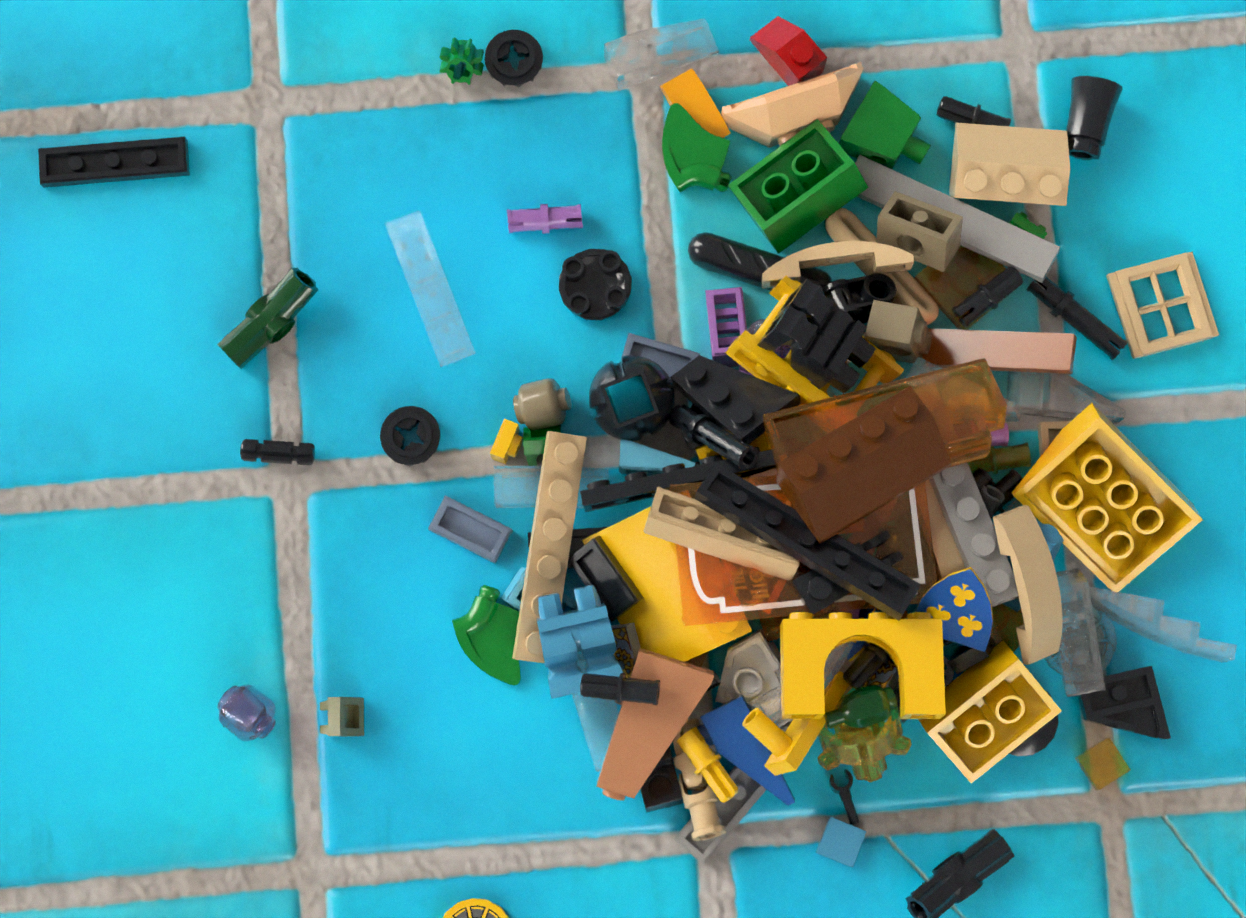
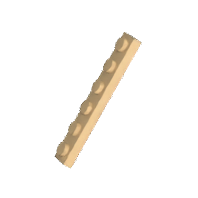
M547 431L512 657L515 660L544 663L536 621L537 618H540L538 597L559 593L562 605L587 437L553 431Z

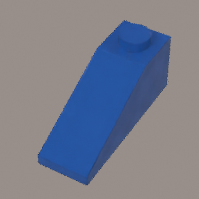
M743 695L701 715L700 718L703 724L697 727L709 747L714 745L719 754L789 806L795 803V798L783 774L775 776L764 766L772 752L742 726L745 717L751 712Z

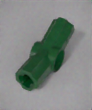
M291 268L270 294L264 295L254 302L246 312V318L217 345L242 369L269 343L274 344L280 341L291 331L295 325V316L318 291L316 282L298 268Z

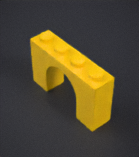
M796 612L790 613L789 619L782 620L780 624L782 719H822L825 715L824 667L827 657L838 646L852 641L873 643L885 650L893 659L899 675L900 719H941L946 714L942 619H931V613L926 612L907 614V619H900L899 621L892 619L891 616L884 612L869 613L868 619H852V613L847 612L830 613L829 619H813L812 613Z

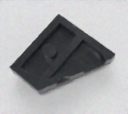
M1152 666L1074 683L1084 721L1160 740L1171 738Z

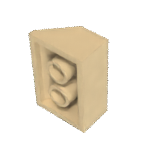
M969 123L955 124L949 196L953 198L1066 206L1070 176L1067 131Z

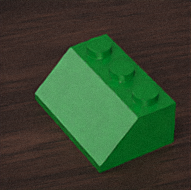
M818 119L728 185L778 254L869 188L855 162Z

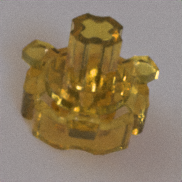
M841 699L839 700V702H838V704L836 705L835 709L839 708V704H840ZM897 708L891 710L886 723L882 721L862 728H853L843 723L834 726V735L828 730L829 727L825 723L818 735L823 752L817 759L819 764L827 771L838 767L840 764L851 765L852 772L857 780L873 782L881 779L883 772L887 769L885 756L890 753L893 755H906L912 744L910 738L902 736L903 728L899 709Z

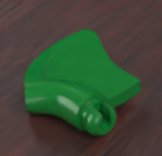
M672 104L666 117L662 136L664 164L672 182L680 193L692 186H700L712 191L714 188L720 192L727 191L732 177L729 173L722 172L721 169L728 152L730 140L707 132L680 104Z
M483 585L480 587L479 596H475L468 613L452 620L457 640L468 658L482 671L507 684L518 685L521 678L519 660H515L512 657L519 611L496 603L500 596L499 589Z

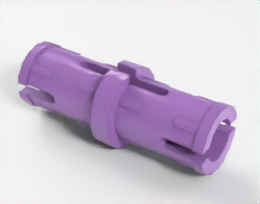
M540 204V208L507 209L509 233L542 230V234L550 233V229L583 228L581 204L561 207H548V204Z

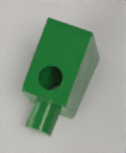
M877 81L873 82L839 140V145L849 156L858 158L859 155H862L890 169H893L901 154L921 164L931 147L930 144L913 135L921 119L919 114Z

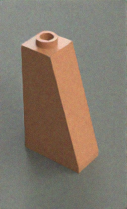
M639 647L630 678L651 681L660 680L659 701L657 706L623 701L597 780L596 787L603 789V795L620 801H624L626 796L635 798L712 684L714 678L712 670Z

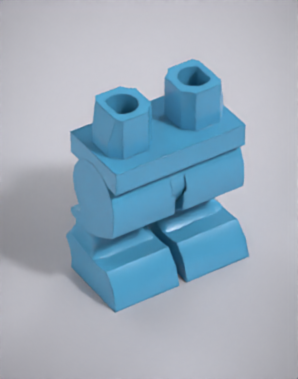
M594 585L573 589L578 609L563 612L559 593L538 597L540 618H537L536 621L545 667L549 670L548 683L552 699L580 692V683L583 676L581 668L577 665V660L579 659L578 652L580 651L586 660L585 670L587 674L619 677L620 673H623L621 665L614 655L617 649L607 608L604 603L601 604Z

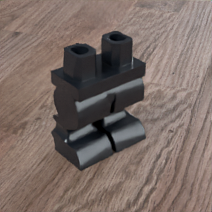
M806 279L788 296L774 318L775 320L772 321L757 346L765 350L776 351L779 346L788 345L791 347V368L800 375L812 379L811 384L819 390L829 383L844 394L855 385L860 376L856 370L845 363L847 359L858 368H861L868 362L876 348L862 337L867 326L859 320L854 322L853 318L846 311L833 307L834 300L828 299L824 295L822 287Z

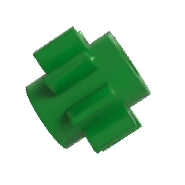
M454 37L452 38L450 49L447 47L441 48L439 58L443 61L439 71L440 73H447L452 84L455 82H466L470 85L473 74L482 75L484 64L481 61L484 50H477L472 43V39L457 40Z

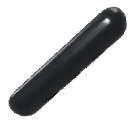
M708 232L699 233L694 236L688 246L689 258L698 267L761 288L762 273L785 258ZM815 267L800 269L801 284L808 279L813 284L820 285L823 288L833 282L830 275L822 269Z

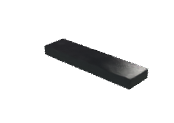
M186 137L38 149L40 185L43 188L190 176L188 140Z

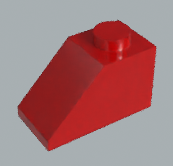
M779 16L749 39L788 86L818 77L824 71L827 56L805 30Z

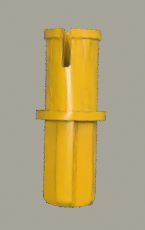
M697 727L689 730L676 741L696 768L694 773L696 775L702 774L721 802H727L738 793L737 785L719 762L722 758L721 755L714 753Z

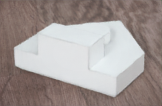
M762 629L728 648L721 676V684L719 685L715 702L725 704L743 695L750 709L759 708L765 715H769L781 708V655L774 642H769Z

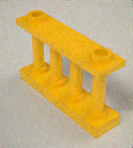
M786 275L769 292L779 302L757 332L750 334L745 330L733 341L725 353L756 378L799 394L801 404L795 409L826 434H829L857 417V412L879 381L887 386L899 377L904 369L896 363L891 354L878 349L868 341L876 350L868 362L862 366L867 373L843 406L828 395L829 383L819 390L811 384L810 380L791 368V350L785 358H781L773 351L757 346L772 321L775 320L774 318L788 296L801 285L800 282L792 280Z

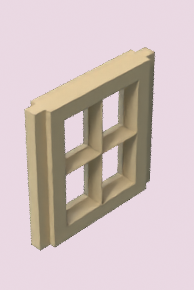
M1193 252L1174 255L1106 275L1124 334L1128 341L1132 359L1219 336ZM1176 270L1184 296L1165 301L1157 275ZM1150 277L1158 303L1138 308L1130 282ZM1187 303L1195 329L1175 334L1167 308ZM1160 310L1168 336L1149 341L1141 315Z

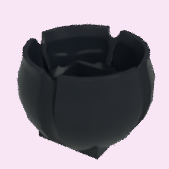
M627 355L622 356L619 363H614L613 361L606 363L595 375L589 390V406L597 412L594 420L598 426L607 434L620 440L639 441L642 440V436L645 433H649L652 436L658 433L668 422L671 411L674 408L675 393L674 388H670L667 385L668 374L659 364L642 356ZM641 375L654 410L621 422L607 387Z

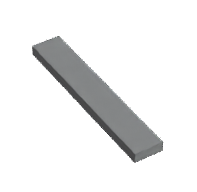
M859 155L855 162L869 187L856 197L883 209L894 191L963 216L960 245L1007 267L1012 266L1018 272L1043 283L1060 251V246L862 155Z

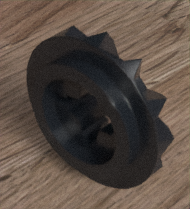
M503 31L492 38L486 48L485 65L491 78L496 79L503 86L514 85L519 88L524 83L533 82L535 76L542 69L543 53L541 46L532 35L525 31ZM511 46L514 47V52L517 53L518 57H524V59L519 61L518 71H514L510 62H504V60L509 59Z
M405 406L391 412L384 420L380 431V441L385 453L394 462L408 466L425 463L437 452L441 438L436 419L425 409L416 406ZM419 423L416 434L424 444L411 442L402 450L405 439L397 428L402 431H411Z

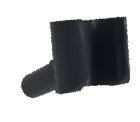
M845 769L844 774L848 780V785L838 787L834 783V777L831 774L829 786L834 793L840 795L850 825H853L860 821L850 792L853 776Z

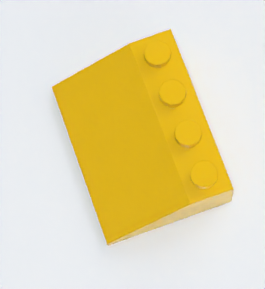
M1093 403L1087 406L1060 431L1012 491L1013 496L1022 505L1029 506L1033 515L1042 524H1050L1058 530L1064 540L1063 544L1115 595L1203 520L1193 503Z
M688 490L679 493L691 498ZM651 506L582 540L585 545L594 537L600 536L644 597L618 618L620 624L635 623L640 648L685 662L752 632L743 611L720 613L719 603L708 604L700 598L691 577L687 547L644 533L643 530ZM694 550L697 577L703 593L708 598L725 597L726 607L740 606L738 599L733 595L719 558Z

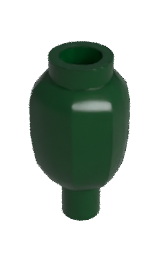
M869 685L845 695L840 701L839 708L826 712L824 716L829 728L843 723L853 728H862L885 721L889 718L891 710L897 709L898 705L890 686L882 688L878 685Z

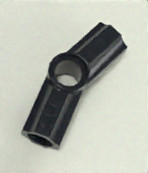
M991 829L964 851L952 854L932 870L934 875L905 898L908 904V911L913 918H939L951 906L962 902L975 893L983 885L982 881L999 870L1015 856L1010 846L995 829Z

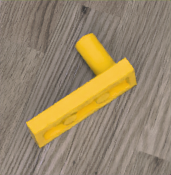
M841 671L824 676L825 713L835 709L849 686L843 679L844 673ZM755 708L745 717L742 726L772 752L764 766L776 776L798 769L825 725L826 720L825 716L822 719H793L784 732L759 708Z

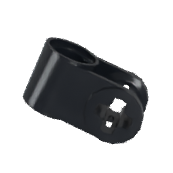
M874 273L853 279H839L827 284L822 290L828 299L834 300L833 307L846 311L853 318L854 322L859 320L862 323H868L873 300L891 303L896 295L897 288L894 281L887 275Z

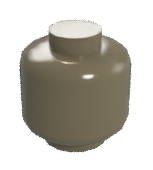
M547 378L521 385L518 395H515L513 398V405L518 422L525 424L530 430L536 431L563 424L566 410L571 409V399L566 387L560 388L556 380Z

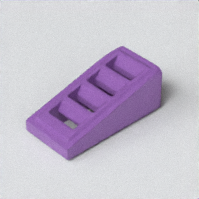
M742 287L705 290L712 360L728 367H738L740 365L725 352L733 341L747 330ZM736 303L735 308L715 309L714 306ZM738 318V321L716 323V320ZM739 333V336L718 338V334Z

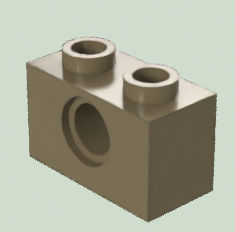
M894 191L878 215L876 242L905 250L913 254L914 261L944 272L960 247L963 216Z
M873 300L865 337L878 349L888 352L897 361L920 365L922 355L929 353L932 342V332H928L927 322L924 321L919 308Z

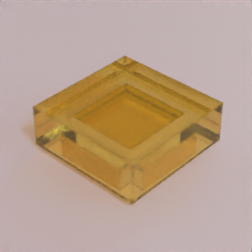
M1110 737L1103 739L1075 757L1096 791L1101 790L1130 771V768Z

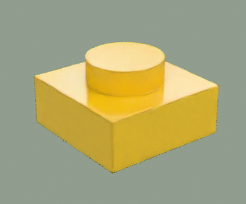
M504 418L490 451L493 460L506 465L509 456L516 457L523 441V437L518 435L520 429L517 423Z

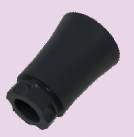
M1077 76L1072 78L1071 102L1066 128L1070 156L1081 160L1099 159L1101 148L1105 145L1115 106L1123 90L1120 84L1094 76Z

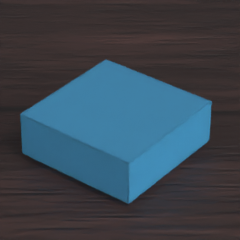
M829 816L815 853L853 868L867 831Z

